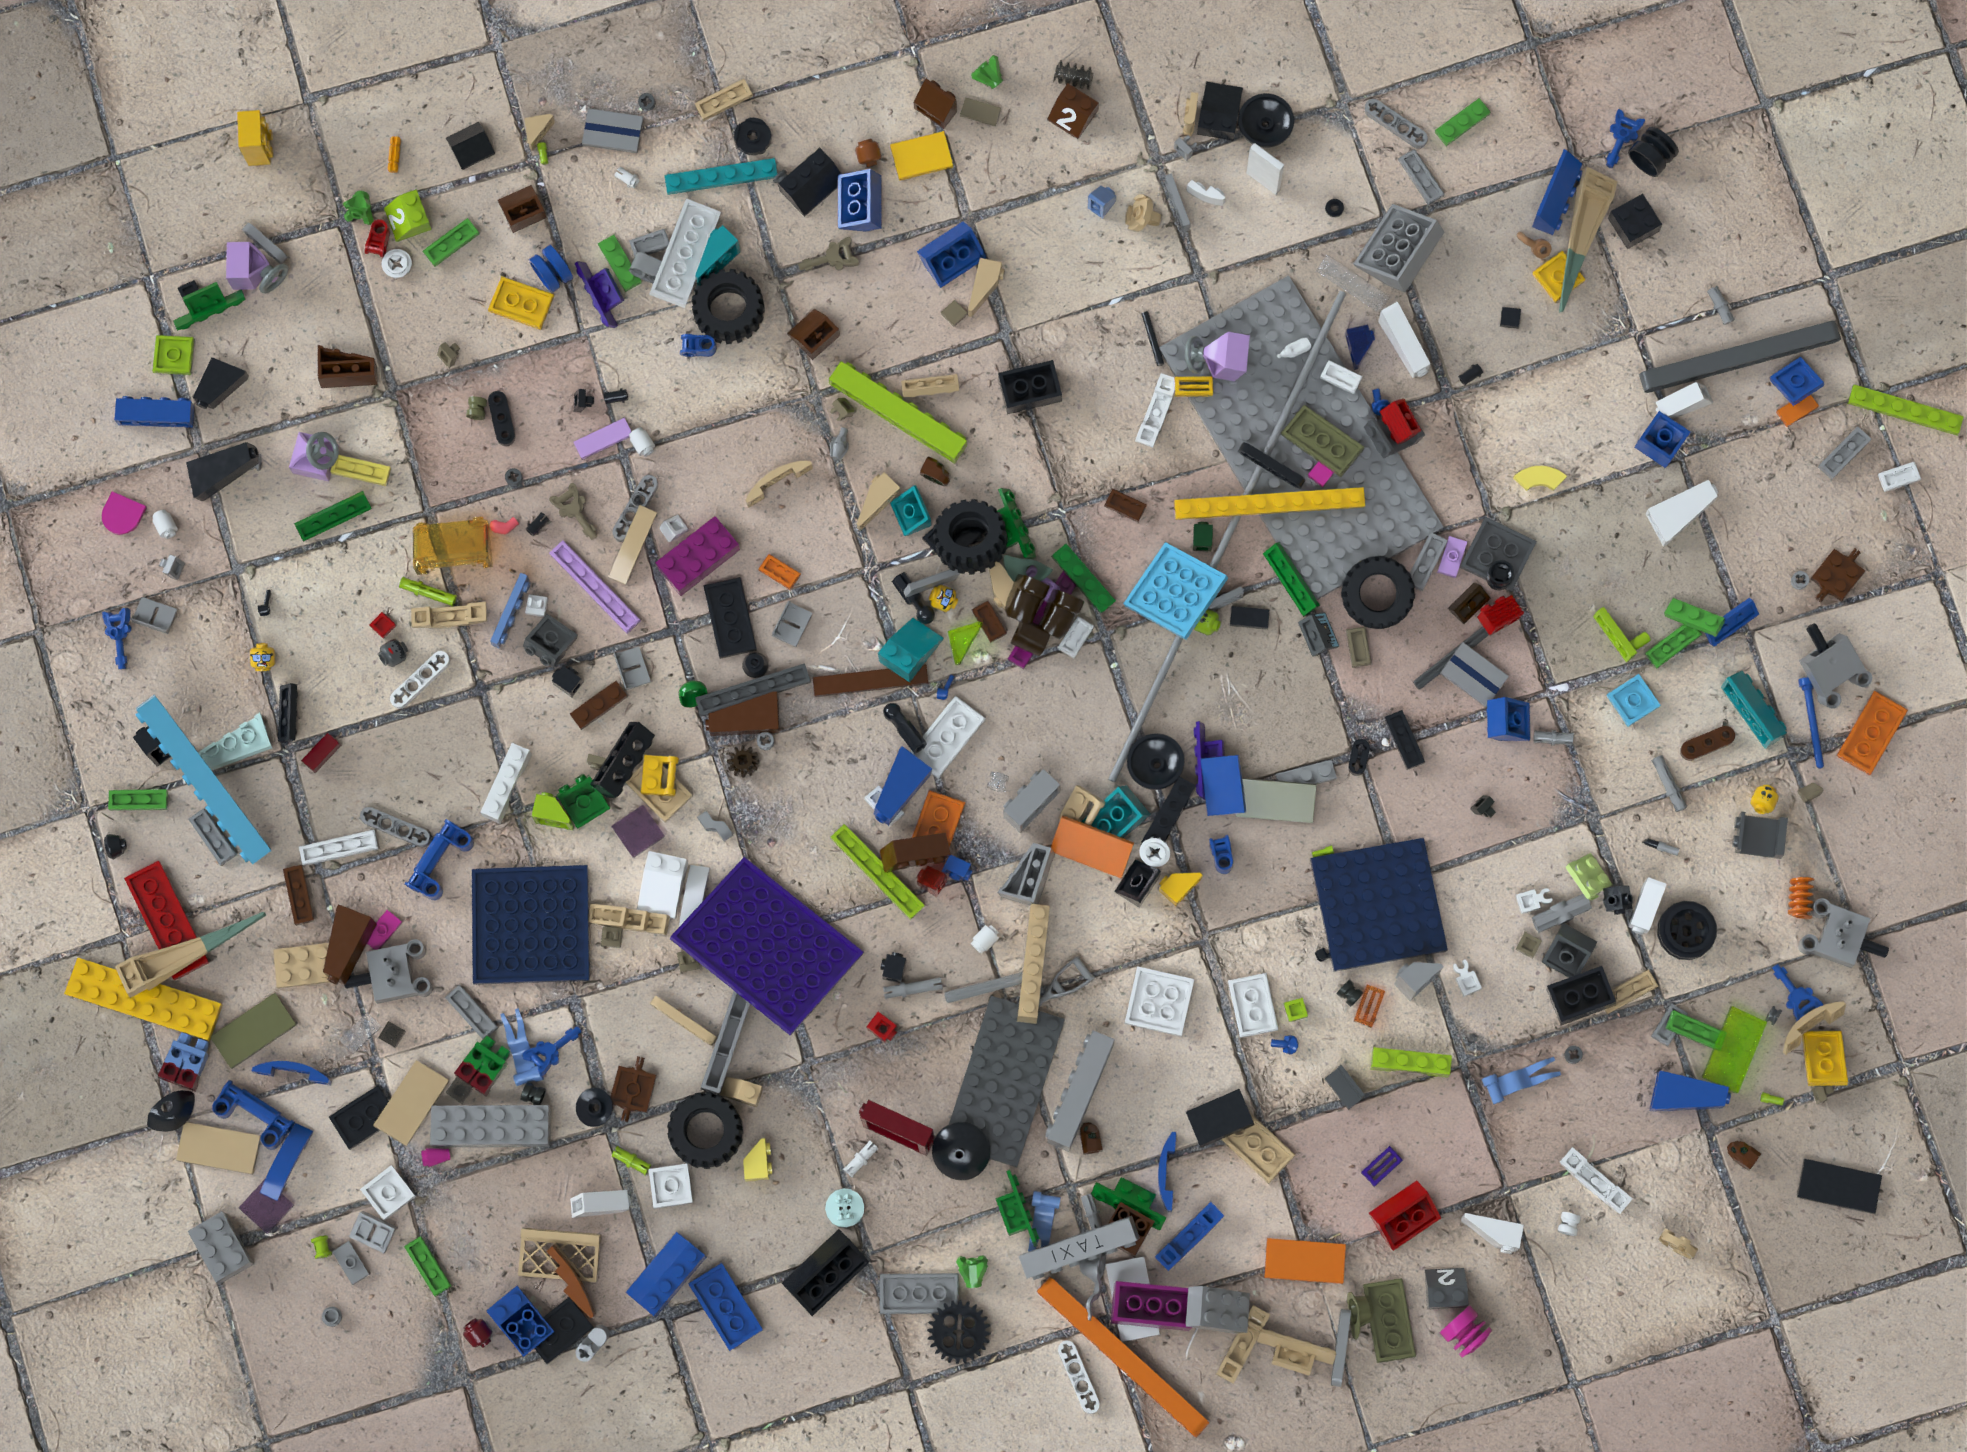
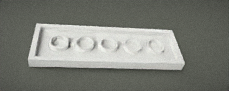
M689 199L685 200L649 295L685 308L708 239L720 217V211Z

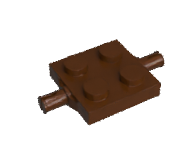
M1835 548L1811 577V580L1822 589L1815 597L1817 601L1819 599V602H1822L1828 594L1835 596L1840 601L1844 600L1865 573V570L1855 563V559L1861 554L1859 550L1857 551L1854 548L1850 555L1846 556Z
M637 1056L635 1067L626 1068L618 1066L610 1097L614 1106L623 1109L620 1121L624 1122L625 1120L628 1123L630 1113L634 1111L648 1112L657 1075L647 1073L642 1069L645 1060L643 1057Z

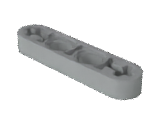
M1370 99L1366 102L1364 111L1368 117L1416 149H1421L1426 145L1428 136L1422 129L1379 100ZM1370 106H1377L1376 110L1370 111ZM1389 114L1394 120L1391 123H1387L1383 120V117ZM1400 125H1406L1409 131L1401 133L1398 128ZM1422 136V137H1423V138H1422V141H1419V142L1417 143V142H1416V137L1418 138V137Z
M646 475L641 479L613 528V536L617 541L623 542L626 535L619 537L617 532L618 530L621 531L624 527L622 521L628 526L632 523V521L626 520V514L629 512L636 514L639 505L635 503V498L643 496L645 503L641 506L647 508L657 491L658 482L654 476ZM652 480V483H653L654 486H653V487L650 486V487L647 489V493H648L649 495H647L646 493L640 491L641 489H642L643 491H645V489H646V487H647L646 484H645V482H650V481ZM626 526L624 529L626 534L629 530L628 526Z
M366 807L360 813V819L365 825L415 846L423 848L428 846L431 841V836L425 829L372 807ZM372 812L375 818H379L377 825H375L376 821L373 819L366 821L365 814ZM384 819L392 821L390 828L385 829L382 827L381 824ZM402 826H407L410 831L408 835L401 836L399 829ZM413 832L419 836H422V834H424L426 841L422 840L421 843H419V839L417 837H412Z
M1347 1309L1340 1310L1331 1386L1341 1387L1351 1318V1310Z

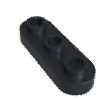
M494 391L488 397V404L496 439L500 445L510 446L514 443L516 436L508 400L503 392ZM495 398H501L499 402H494ZM500 415L505 416L503 420H499L498 417ZM508 433L509 435L508 437L503 438L502 434Z

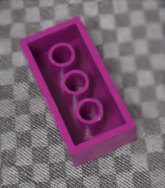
M714 516L655 563L662 575L676 592L682 596L740 551V547L717 517Z
M1116 1281L1113 1286L1111 1324L1190 1331L1192 1327H1186L1188 1288Z

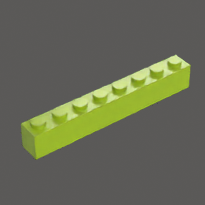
M842 361L838 364L828 379L829 385L954 464L967 447V440H965L966 437L964 435L949 430L950 427L943 422L938 423L928 412L923 413L919 411L918 406L912 402H905L898 393L893 392L892 394L884 384L880 382L875 383L868 374L856 371L852 364L848 362L845 364Z

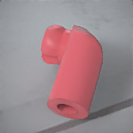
M514 517L506 523L497 520L490 522V528L494 533L504 535L519 525Z

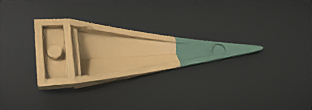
M1589 167L1583 168L1580 184L1576 190L1559 313L1565 309L1580 268L1614 198L1617 181Z
M261 912L204 936L134 956L118 964L115 968L128 996L131 998L147 988L148 990L154 988L265 917L266 914Z

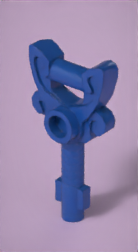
M1617 110L1615 124H1612L1609 129L1611 133H1614L1613 137L1616 139V143L1612 152L1606 158L1607 167L1613 168L1614 164H1617L1619 160L1618 155L1623 143H1629L1630 140L1636 141L1638 139L1637 132L1642 128L1645 119H1637L1635 121L1625 117L1622 110ZM1621 123L1632 127V129L1623 127Z
M129 608L121 609L119 614L102 612L104 623L107 626L105 634L110 636L111 639L116 640L117 657H115L116 665H118V670L126 669L127 656L124 654L123 639L131 631V626L129 625L131 613ZM120 621L118 626L114 625V622Z
M1777 964L1772 968L1775 972L1773 973L1777 980L1781 979L1790 992L1786 1007L1787 1009H1793L1796 1021L1813 1009L1824 1005L1818 998L1812 996L1813 990L1811 988H1796L1786 975L1788 972L1784 967L1781 968ZM1801 1001H1809L1808 1004L1799 1009L1798 1006Z
M578 1026L574 1029L570 1028L565 1032L566 1035L554 1044L539 1041L535 1048L523 1052L522 1057L526 1061L532 1060L538 1066V1072L542 1077L547 1073L551 1065L559 1063L558 1050L570 1040H576L581 1030ZM538 1055L545 1056L546 1060L543 1061Z

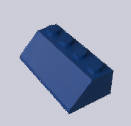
M1565 149L1562 152L1532 225L1533 228L1553 235L1555 230L1559 231L1563 222L1560 217L1562 213L1566 214L1570 205L1567 203L1568 198H1573L1577 188L1574 187L1576 181H1580L1582 175V163Z
M676 1232L625 1293L656 1318L707 1257Z

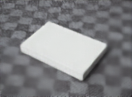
M1266 973L1228 980L1240 1038L1278 1031Z

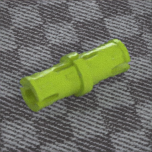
M619 1146L615 1148L616 1152L613 1151L611 1157L625 1163L626 1167H632L645 1176L647 1175L648 1170L652 1166L651 1164L638 1158L635 1153L631 1154Z

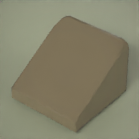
M1811 783L1797 792L1803 803H1807L1820 796L1824 790L1816 783Z

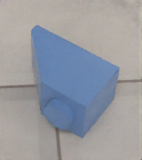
M1100 185L1089 194L1088 209L1103 219L1116 202L1115 192L1109 187L1105 188Z

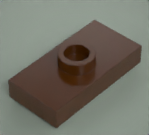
M1112 489L1104 507L1139 523L1147 504Z
M989 601L972 609L975 618L990 643L1007 634Z

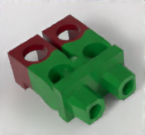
M486 1036L480 1043L477 1042L474 1045V1048L454 1072L456 1077L469 1086L471 1085L472 1088L486 1097L497 1078L508 1065L506 1061L511 1053L503 1046L500 1047L496 1054L492 1052L491 1049L496 1042L489 1036Z

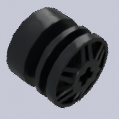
M1649 127L1646 133L1641 136V141H1636L1628 151L1632 162L1640 170L1652 177H1658L1666 168V163H1670L1679 153L1675 142L1666 133L1655 127Z

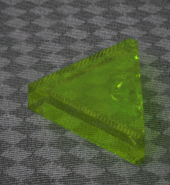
M981 621L948 631L955 665L958 666L963 661L983 625Z

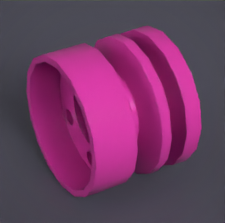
M1470 1305L1439 1332L1447 1342L1455 1338L1458 1340L1453 1348L1454 1350H1457L1461 1345L1465 1348L1459 1353L1461 1358L1473 1353L1486 1341L1489 1334L1493 1331L1490 1327L1484 1332L1480 1330L1486 1323L1485 1321L1475 1325L1474 1321L1478 1317V1313Z

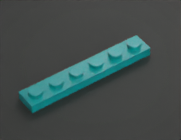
M775 158L664 176L667 195L774 179L777 175Z

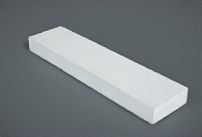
M375 830L299 846L303 866L379 849Z

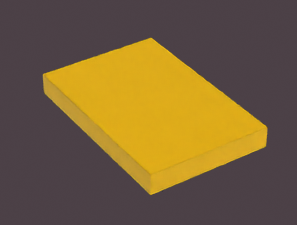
M944 131L890 144L899 181L953 168Z
M501 276L488 312L541 330L554 299V294Z
M1807 1031L1802 1034L1808 1086L1848 1085L1842 1031Z

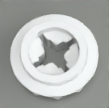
M393 249L387 252L382 259L383 271L387 276L395 279L403 278L404 275L409 273L412 266L409 254L401 249ZM399 260H401L400 264L402 268H394V264L392 263V261L398 262Z
M1151 837L1142 843L1140 857L1147 865L1160 867L1169 860L1170 849L1167 842L1162 841L1161 838ZM1160 848L1158 854L1155 853L1150 856L1153 849Z

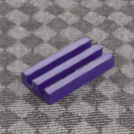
M1389 1146L1361 1174L1375 1187L1403 1160ZM1390 1152L1392 1155L1369 1175L1367 1172ZM1396 1158L1397 1161L1374 1181L1373 1177L1391 1160Z

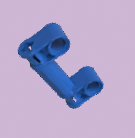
M445 819V824L441 831L436 833L420 861L413 869V875L404 884L430 900H438L442 897V887L429 876L449 844L464 852L471 850L474 846V840L470 834ZM467 837L468 842L465 845H460V840ZM437 886V891L434 894H429L430 887Z
M229 1080L224 1085L221 1093L212 1105L213 1112L221 1119L230 1117L238 1105L268 1124L261 1135V1142L269 1150L277 1149L295 1124L294 1120L290 1121L282 1116L280 1111L274 1109L247 1090L240 1089L234 1085L232 1080ZM220 1105H227V1110L224 1113L218 1112ZM273 1135L276 1137L273 1144L266 1143V1139L269 1136Z

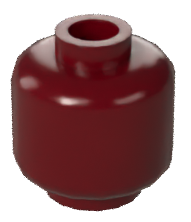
M474 1318L463 1327L465 1329L463 1336L472 1347L481 1346L484 1348L491 1342L490 1337L493 1331L483 1319L477 1320Z

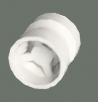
M1562 1212V1223L1558 1226V1232L1577 1236V1224L1580 1223L1581 1216Z

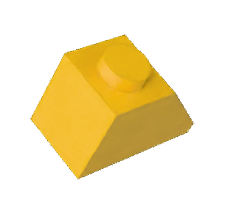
M1176 873L1170 877L1166 875L1159 883V892L1177 906L1197 885L1203 875L1201 873Z

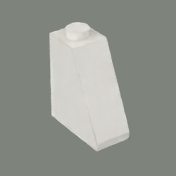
M1695 382L1657 401L1658 407L1656 411L1657 413L1660 411L1669 418L1674 419L1710 405L1713 401L1706 386Z
M1649 877L1643 883L1628 926L1632 928L1633 932L1641 935L1648 933L1664 893L1666 883Z
M627 1190L587 1192L570 1198L572 1218L621 1213L629 1210L631 1205V1199Z

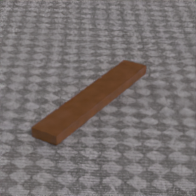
M926 664L921 667L910 682L889 668L812 677L815 697L929 684Z

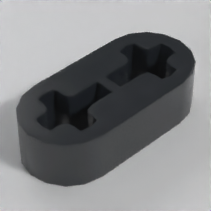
M1364 739L1356 740L1352 747L1348 770L1354 776L1362 775L1366 769L1370 745ZM1360 744H1364L1363 747L1366 750H1363L1362 755L1359 756V749L1356 746L1359 747ZM1357 759H1359V765L1362 768H1359L1358 771H1355V767H1353L1352 765H1355Z

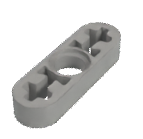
M247 223L242 229L251 240L279 264H282L288 258L281 249L252 224Z

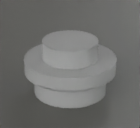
M328 1307L323 1311L322 1321L325 1325L334 1327L341 1322L342 1314L338 1308Z

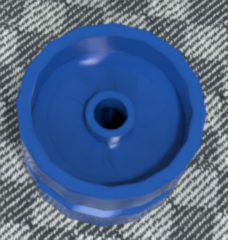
M548 245L542 249L544 259L540 255L535 254L528 261L545 287L553 293L560 288L558 279L563 283H568L574 277L561 255L551 245Z

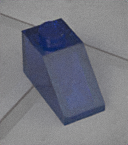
M1368 324L1346 329L1345 332L1354 370L1359 368L1371 349L1373 341H1375L1374 332L1369 330Z

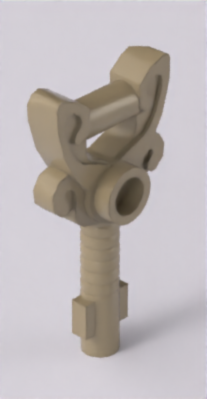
M851 237L842 239L838 244L830 242L826 256L812 260L809 258L802 260V263H798L800 271L813 270L812 267L827 262L830 266H835L838 271L842 270L843 266H858L859 260L852 255L850 249ZM840 249H843L846 259H842L839 255Z
M571 483L568 491L561 496H551L549 498L552 505L560 509L559 515L561 517H575L584 529L582 531L586 537L589 536L591 540L597 537L596 529L587 522L581 513L586 500L583 496H579L575 483ZM574 497L570 504L563 505L568 499Z

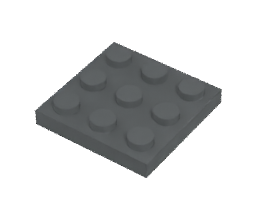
M1485 517L1460 568L1486 580L1490 566L1495 561L1505 560L1512 565L1514 570L1513 578L1505 589L1512 593L1537 541Z

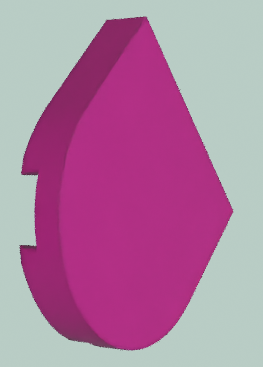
M112 491L102 510V522L111 533L123 535L137 528L147 507Z

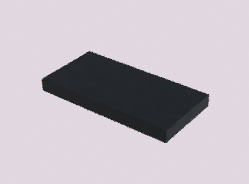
M741 577L703 585L719 658L722 659L757 651Z
M1803 1159L1797 1198L1876 1214L1882 1175Z

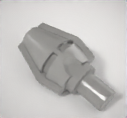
M841 428L839 435L833 437L830 442V457L834 460L841 461L848 451L849 443L846 438L848 429Z

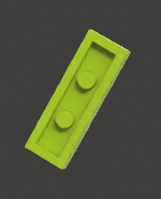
M1604 607L1597 610L1593 616L1625 662L1630 661L1637 654L1636 650L1651 641L1650 636L1646 632L1628 641Z

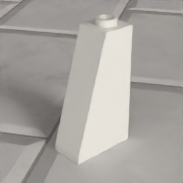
M1396 302L1381 310L1378 322L1412 378L1416 376L1422 377L1427 374L1430 362L1399 303Z
M1709 480L1647 510L1646 516L1663 547L1670 543L1716 500L1717 488Z

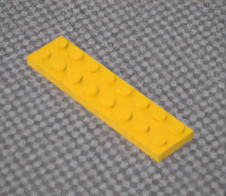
M78 957L64 992L67 996L207 1041L211 1039L223 1006L221 1003L162 984H158L150 990L147 988L130 998L117 970Z

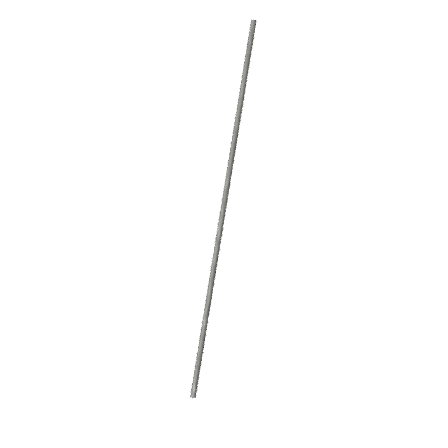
M1339 291L1263 451L1268 456H1270L1346 296V293L1343 291ZM1259 465L1256 466L1243 495L1252 494L1264 468ZM1241 516L1232 517L1209 565L1212 568H1217ZM1176 635L1109 776L1108 780L1114 783L1180 647L1183 638Z

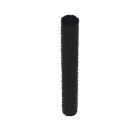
M1146 311L1141 313L1156 364L1157 366H1162L1164 361L1149 312Z

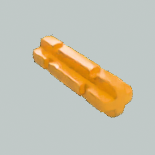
M392 136L390 138L391 146L389 147L388 158L390 163H388L387 169L391 173H397L401 139L400 137Z

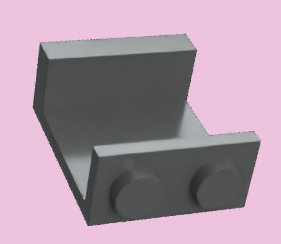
M1373 417L1364 426L1367 435L1373 441L1376 450L1381 454L1382 458L1417 444L1425 436V433L1421 430L1420 433L1407 442L1397 445L1391 438V432L1387 425L1383 423L1382 418L1375 420Z
M1741 812L1739 817L1735 818L1734 828H1737V836L1734 835L1732 841L1735 853L1781 859L1785 851L1788 818L1768 819L1746 816V812Z

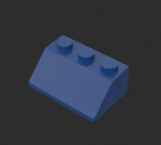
M872 169L838 175V229L863 232L882 229L880 174Z
M964 221L917 251L923 265L940 288L977 265L980 258H987L972 228Z

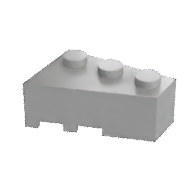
M1033 843L1020 860L1017 868L1009 875V879L997 892L1000 897L1029 906L1031 904H1039L1055 855L1052 848Z

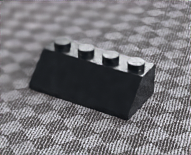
M838 1229L782 1282V1285L813 1316L855 1277L869 1261L852 1241Z

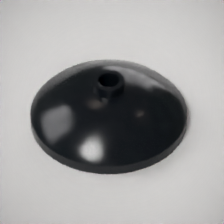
M1263 93L1251 97L1243 104L1239 112L1238 125L1241 134L1251 144L1256 143L1263 148H1270L1280 145L1290 136L1294 127V114L1290 105L1283 98L1274 94ZM1263 123H1268L1269 126H1268V127H1263L1262 124H1263Z
M1158 733L1149 734L1137 740L1131 747L1127 757V768L1132 779L1138 785L1150 790H1160L1174 784L1179 776H1181L1185 765L1184 753L1178 742L1167 735ZM1156 763L1161 764L1159 768L1154 767Z
M955 1122L945 1126L938 1132L932 1145V1157L935 1165L945 1176L955 1180H969L978 1176L986 1168L991 1154L990 1143L984 1132L977 1126L967 1122ZM961 1151L963 1153V1156L958 1157L956 1155V1152Z

